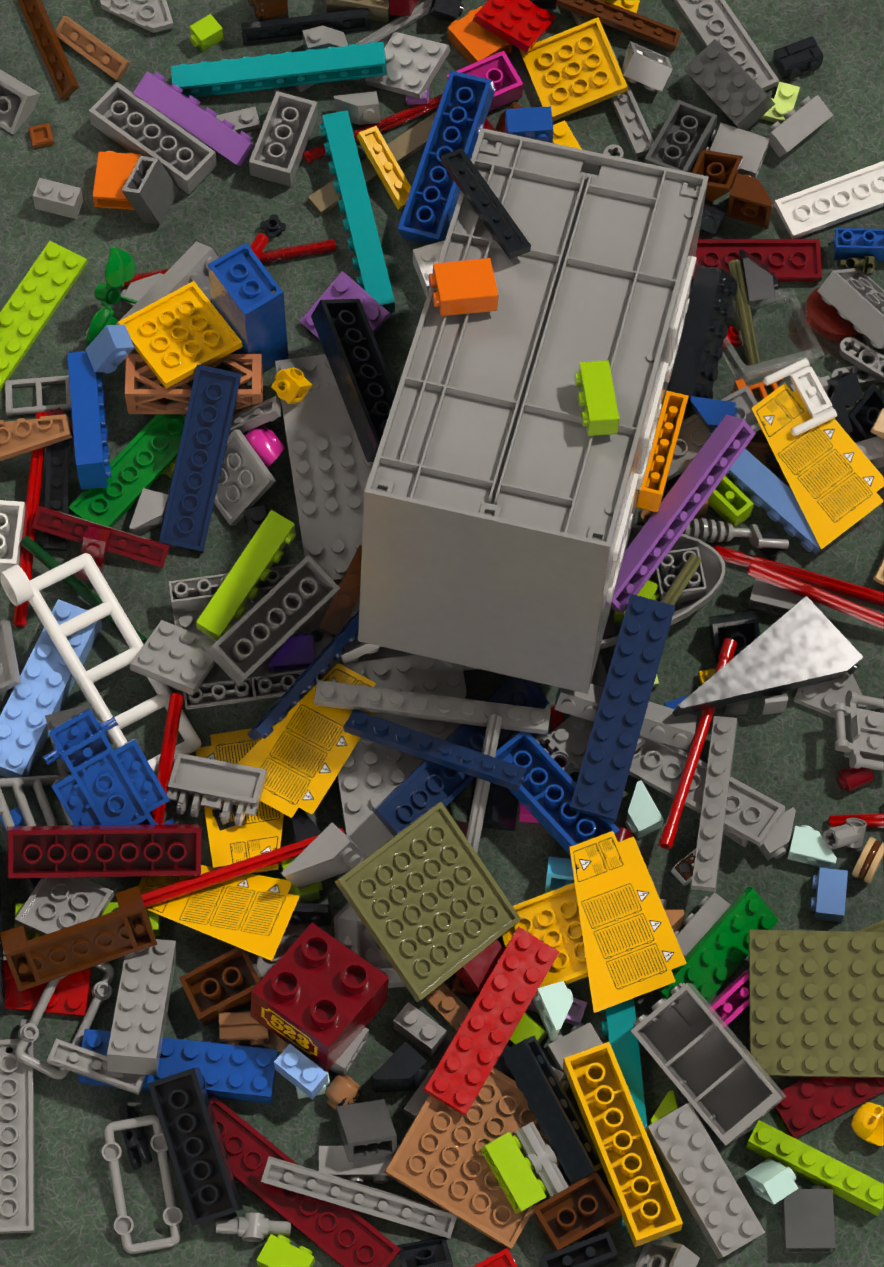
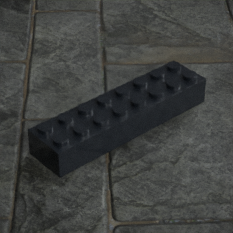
M360 299L320 300L311 318L367 462H374L395 398L396 389Z

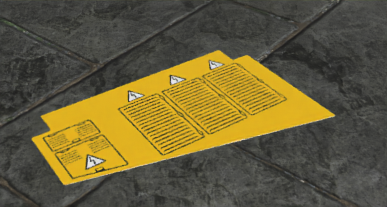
M784 383L751 408L821 549L884 502L877 494V491L884 487V477L835 418L797 436L791 434L793 427L812 419L797 390L791 391L786 383Z
M339 663L321 679V681L368 687L376 685L372 680ZM317 684L288 712V715L281 722L273 727L274 730L268 737L262 738L237 763L267 770L268 774L260 801L291 818L298 808L313 815L361 738L344 732V724L353 710L314 705ZM361 711L372 716H375L376 714L373 712Z
M252 729L210 735L212 745L200 747L196 751V756L237 764L262 737L253 741L247 735ZM260 801L256 816L245 814L241 826L235 825L221 831L212 813L216 809L204 807L213 868L228 866L280 848L284 814ZM231 812L228 823L235 821L233 812ZM278 864L251 873L278 869Z
M611 831L571 846L570 855L594 1013L676 982L671 970L685 965L686 960L635 838L631 837L618 842L614 832Z
M201 865V874L219 868ZM245 874L147 907L146 910L272 961L300 896L288 894L292 885L289 880ZM198 875L143 876L138 887L140 893L144 894Z

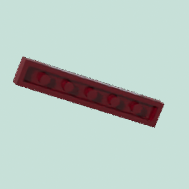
M40 505L37 508L32 525L34 529L83 543L88 526L109 530L111 532L107 551L161 568L164 567L170 545Z

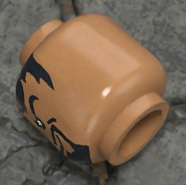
M347 1074L344 1077L341 1075L336 1076L325 1090V1094L329 1098L327 1103L335 1110L336 1106L354 1104L361 1095L360 1085Z

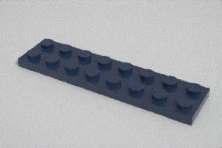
M197 364L159 539L161 543L204 552L242 377L240 373Z

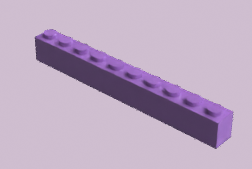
M726 414L663 499L659 512L652 514L626 549L610 609L621 613L626 611L630 594L637 595L754 437L756 433L744 419Z

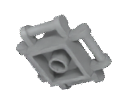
M849 690L845 696V704L836 703L832 705V712L835 715L837 740L835 741V750L844 752V757H849L851 768L860 769L862 767L884 771V697L880 699L864 696ZM856 703L878 707L880 712L859 709L856 707Z

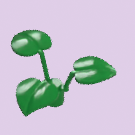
M110 247V255L105 268L106 284L100 283L95 288V298L102 301L101 305L106 308L100 309L91 321L86 339V345L88 346L106 325H116L118 323V320L112 317L114 311L108 304H116L119 300L132 304L138 302L137 300L120 295L117 287H123L124 282L132 280L136 270L133 257L122 249Z

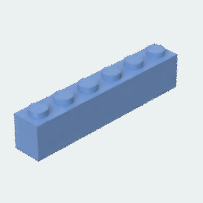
M744 449L725 476L734 481L733 484L741 492L745 491L757 507L762 506L767 511L770 519L774 522L779 521L784 526V530L788 535L797 537L805 550L817 554L821 548L792 490L749 451Z

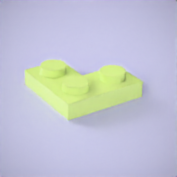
M779 82L775 97L772 99L775 105L760 119L774 123L778 121L781 124L785 120L783 116L794 109L800 87Z

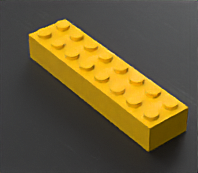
M610 1042L565 1057L563 1059V1069L634 1247L680 1231L683 1225L682 1219Z

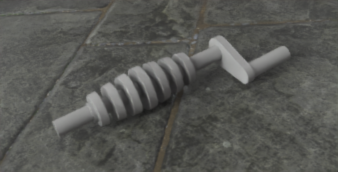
M700 518L699 520L693 519L682 533L700 539L703 542L707 541V543H713L714 541L722 542L723 540L725 542L731 541L733 537H748L749 541L756 548L788 549L789 547L788 539L762 538L756 524H751L749 528H734L732 523L726 522L724 525L722 521L715 522V520L711 519L707 521L706 518Z

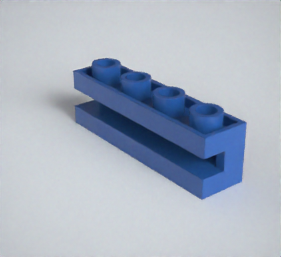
M835 229L833 260L875 256L876 261H884V229Z

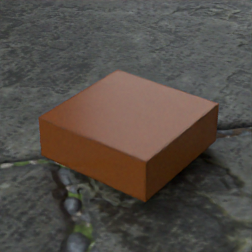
M49 123L28 127L33 149L54 145Z

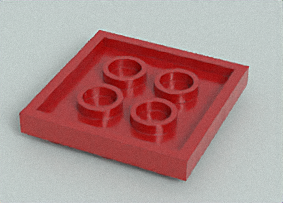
M488 0L475 14L473 22L528 53L554 24L556 16L535 5L530 0Z

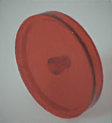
M818 289L809 295L805 303L804 313L808 323L816 332L836 341H842L847 337L857 338L861 335V333L853 328L854 324L851 321L842 318L833 305H829L822 300V295L818 292Z

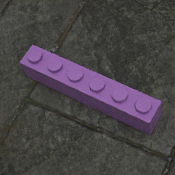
M148 71L145 73L133 92L136 96L234 164L243 166L255 147V144L251 142V136L243 131L240 134L234 130L235 125L226 119L222 122L216 118L218 114L212 109L200 107L199 104L201 102L193 96L189 95L187 98L182 94L183 89L174 83L170 86L164 82L166 78L156 71L154 74Z

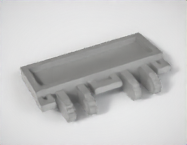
M177 753L168 783L167 796L169 800L177 801L179 791L181 792L177 804V814L181 815L185 813L189 797H194L190 810L192 817H198L201 806L221 810L223 800H225L221 813V822L228 823L233 805H238L235 825L241 826L245 814L256 816L268 772L266 769Z

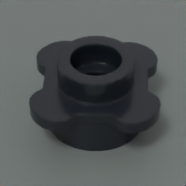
M272 214L268 220L260 223V228L265 230L269 238H275L282 231H285L286 224L281 223L278 215Z

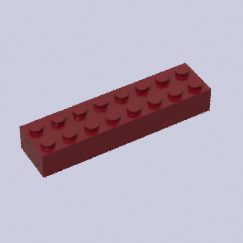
M199 824L7 826L8 878L201 875V827Z

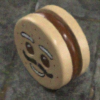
M873 837L868 839L852 872L853 877L858 878L859 876V879L864 880L865 883H871L884 857V843L881 844L880 841H876Z

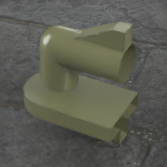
M876 257L849 258L841 260V264L846 265L848 268H864L863 273L868 274L873 273L875 270Z

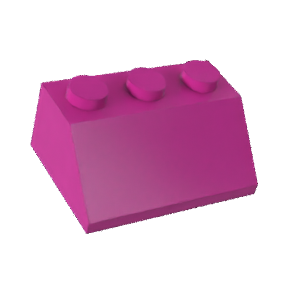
M504 51L457 70V72L492 80L495 93L489 111L522 98L523 82Z

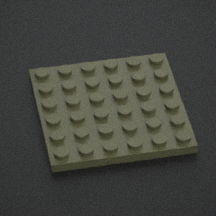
M442 802L435 804L335 881L416 1002L421 1001L521 920Z
M749 930V1052L769 1076L884 1078V932Z

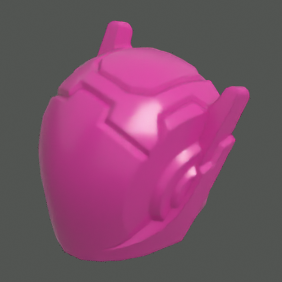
M262 424L261 428L253 429L245 435V438L267 468L285 448L274 432L269 430L265 424Z

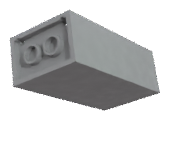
M680 983L670 991L672 994L667 1000L662 998L651 1007L653 1012L650 1015L643 1014L633 1023L635 1027L631 1032L725 1146H727L784 1100L786 1095L692 983Z

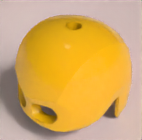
M867 1102L856 1111L851 1126L857 1136L864 1141L876 1146H884V1107Z

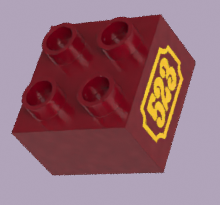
M311 923L251 991V1017L285 1042L294 1046L325 1071H328L387 1002L389 977L317 925Z

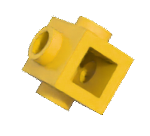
M293 367L280 370L275 375V381L271 387L277 392L279 398L285 400L288 404L302 402L312 384L304 377L302 371Z

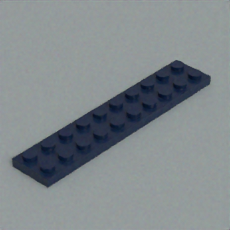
M630 594L570 810L616 822L674 614V605Z
M512 676L485 700L486 702L545 709L550 704L532 681ZM461 724L445 741L482 753L487 727ZM500 729L497 750L521 731ZM424 760L372 811L389 832L395 836L435 804L442 802L446 807L475 777Z

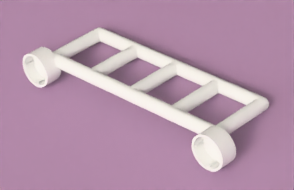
M88 553L81 554L30 581L19 565L1 572L0 582L7 597L15 606L26 601L30 602L88 703H91L92 709L101 724L112 718L111 712L93 683L130 665L144 644L92 556ZM83 569L103 603L59 625L39 591ZM110 615L130 649L86 671L66 637ZM147 677L157 695L114 717L118 726L108 730L106 733L115 749L128 742L121 729L163 707L168 712L170 695L172 693L168 685ZM183 710L181 711L178 731L183 737L184 742L176 745L173 763L177 753L189 755L201 747V740ZM160 754L148 760L154 773L158 771Z

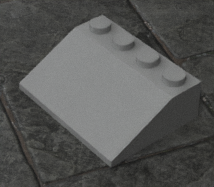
M860 268L832 271L818 289V292L822 295V300L829 305H833L842 318L851 321L854 324L853 328L857 332L865 334L869 338L871 345L878 349L884 348V290L867 274L863 273Z

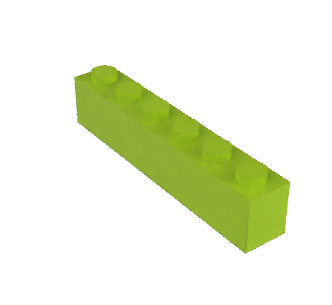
M273 510L269 512L196 621L198 630L218 641L232 627L236 619L240 620L247 609L245 605L249 600H254L259 591L257 587L261 581L265 582L271 574L270 568L274 562L278 563L284 554L282 550L285 545H290L294 540L296 533L293 522Z
M758 1120L748 1140L746 1149L765 1159L770 1158L775 1162H780L785 1167H790L796 1175L816 1185L826 1186V1189H833V1194L879 1216L884 1206L883 1183Z

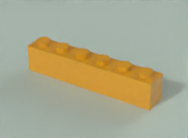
M666 391L643 484L638 495L637 508L659 512L689 397L687 395Z

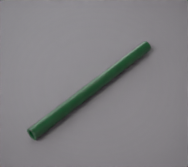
M28 535L21 540L20 544L49 570L61 565ZM73 574L62 580L93 608L103 603L94 592ZM110 615L105 617L115 627H117ZM136 630L141 641L144 643L147 638Z

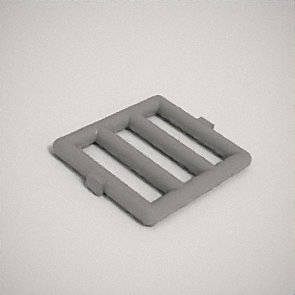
M45 775L0 779V816L6 831L7 826H15L1 788L12 787L26 826H36L22 786H33L47 826H58L42 785L54 784L61 780L60 776ZM60 802L68 825L74 826L67 812L65 811L63 805Z

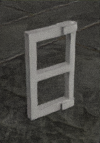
M69 375L5 381V413L7 416L48 412L58 407L62 411H72ZM65 383L66 404L43 406L42 385ZM36 386L37 406L13 408V387Z

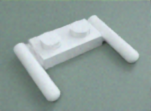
M807 358L764 377V384L770 385L790 375L794 387L812 419L791 429L793 436L802 434L837 417L832 403L813 368L810 367Z

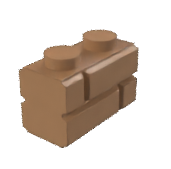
M251 1011L219 1013V1037L221 1044L250 1045V1047L262 1048L265 1046V1043H270V1030L252 1018Z

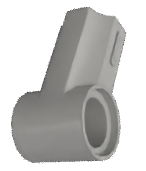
M848 818L844 825L829 828V830L823 833L822 839L825 842V846L831 850L844 846L851 848L862 847L867 823L858 818Z

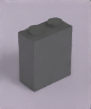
M140 156L122 192L143 222L161 225L179 189L158 158Z
M384 1099L336 1106L337 1127L348 1162L393 1156L397 1151V1135Z
M821 1185L812 1186L811 1189H802L801 1186H797L798 1189L781 1200L784 1253H833L836 1248L833 1189H826V1186Z

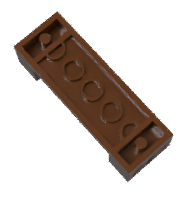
M136 886L115 894L119 910L28 940L23 925L1 932L0 936L4 954L19 992L157 945L153 927L139 887Z

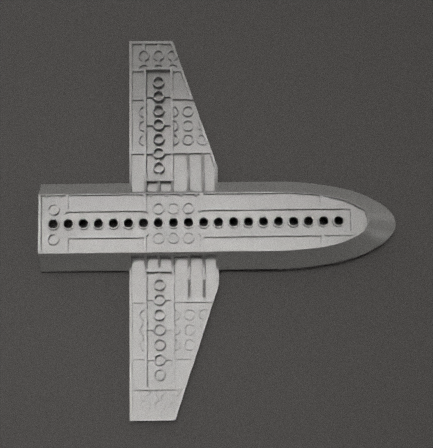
M326 354L275 361L277 373L282 369L295 367L302 371L304 377L312 384L302 402L288 404L285 400L281 399L304 558L309 555L339 586L359 545H362L364 491L374 462H367ZM632 525L626 549L644 525ZM681 534L648 579L659 585L658 594H660L659 602H661L689 557L694 554L702 560L674 604L675 610L670 626L687 618L709 602L720 589L725 575V562L722 556L713 547L700 539ZM298 564L271 567V574L265 582L261 581L257 587L259 591L254 600H249L245 605L247 609L244 615ZM229 573L169 581L175 626L217 642L198 630L196 621ZM334 595L291 635L294 636L297 633H307L308 635L313 633L321 634L322 639L319 642H314L315 658L334 638L332 633L319 627ZM359 597V599H358V601H357V603H356V605H355V607H354V609H353V611H352V613H351V615H350V617H349L347 623L349 622V620H350V619L357 613V611L359 610L360 597ZM610 609L600 649L614 646L617 643L621 624L613 621L615 613L613 609ZM236 619L232 626H234L239 621V619ZM285 642L239 686L215 663L194 695L183 692L185 708L189 710L281 697L305 669L269 672L270 660ZM380 647V650L376 653H366L360 656L359 660L354 663L344 664L338 659L334 660L332 658L329 662L330 668L324 674H318L315 677L316 681L321 680L339 663L375 682L376 685L374 687L466 699L463 671L477 668ZM312 688L308 691L304 690L301 694L308 693ZM381 713L375 714V717L445 740L461 725L459 723ZM360 738L337 775L346 835L365 854L362 860L393 837L372 810L425 760L364 738Z

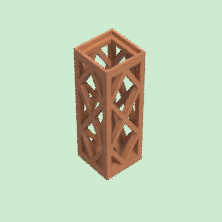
M128 354L125 374V399L128 414H186L192 387L185 383L193 380L195 373L166 389L160 386L162 384L140 354ZM229 354L208 366L215 368L224 363L233 368L227 371L242 374L234 414L263 402L262 354ZM252 380V388L248 387L244 383ZM138 381L145 384L138 389ZM167 398L175 401L165 405L157 399Z

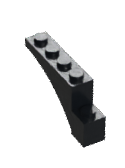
M845 372L827 380L828 386L825 392L837 413L835 420L848 434L853 432L846 408L855 406L856 401L863 399L864 396L857 374ZM773 451L764 454L767 463H774L776 466H780Z

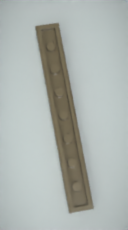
M437 111L387 144L398 164L425 147ZM368 157L361 161L365 183L368 185L379 176ZM336 179L308 196V201L320 215L338 205L340 195L339 193L335 194L333 181Z

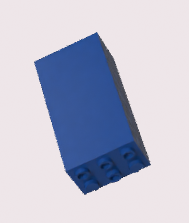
M244 243L208 264L212 304L242 341L243 347L232 353L262 354L263 372L274 366L275 361L288 358L284 293L249 245Z

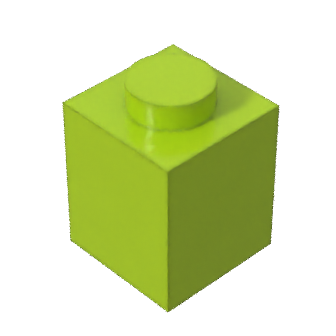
M211 14L189 26V39L194 47L198 46L202 52L224 40L223 28Z

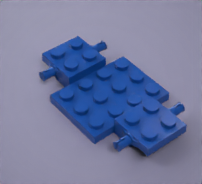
M88 708L48 731L54 741L55 750L43 756L47 765L61 758L72 773L51 786L74 826L159 825L153 820L149 812L170 800L135 738L113 750L106 732L118 726L114 716L101 724L95 718L91 709ZM171 818L170 820L166 821V822L163 823V824H175V823H174V821H173L172 818Z

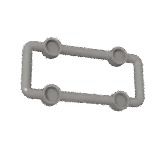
M107 962L94 966L104 971L105 975L102 981L92 987L91 994L93 1000L72 1041L73 1045L81 1047L84 1030L90 1028L102 1001H105L112 995L110 984L115 972L112 965ZM66 976L47 983L29 1022L18 1030L20 1041L15 1050L19 1061L57 1080L66 1077L69 1070L63 1068L57 1070L26 1054L25 1051L28 1044L38 1038L39 1029L37 1026L59 980Z
M147 1115L109 1123L104 1130L105 1145L102 1148V1156L109 1162L117 1211L114 1229L121 1235L123 1249L127 1253L137 1254L177 1245L181 1239L179 1224L183 1219V1214L176 1207L167 1155L168 1147L159 1118L155 1115ZM152 1125L154 1136L151 1138L150 1144L158 1155L166 1203L163 1220L170 1227L171 1237L132 1244L130 1233L134 1229V1223L127 1216L118 1162L122 1155V1150L119 1144L115 1142L114 1132Z

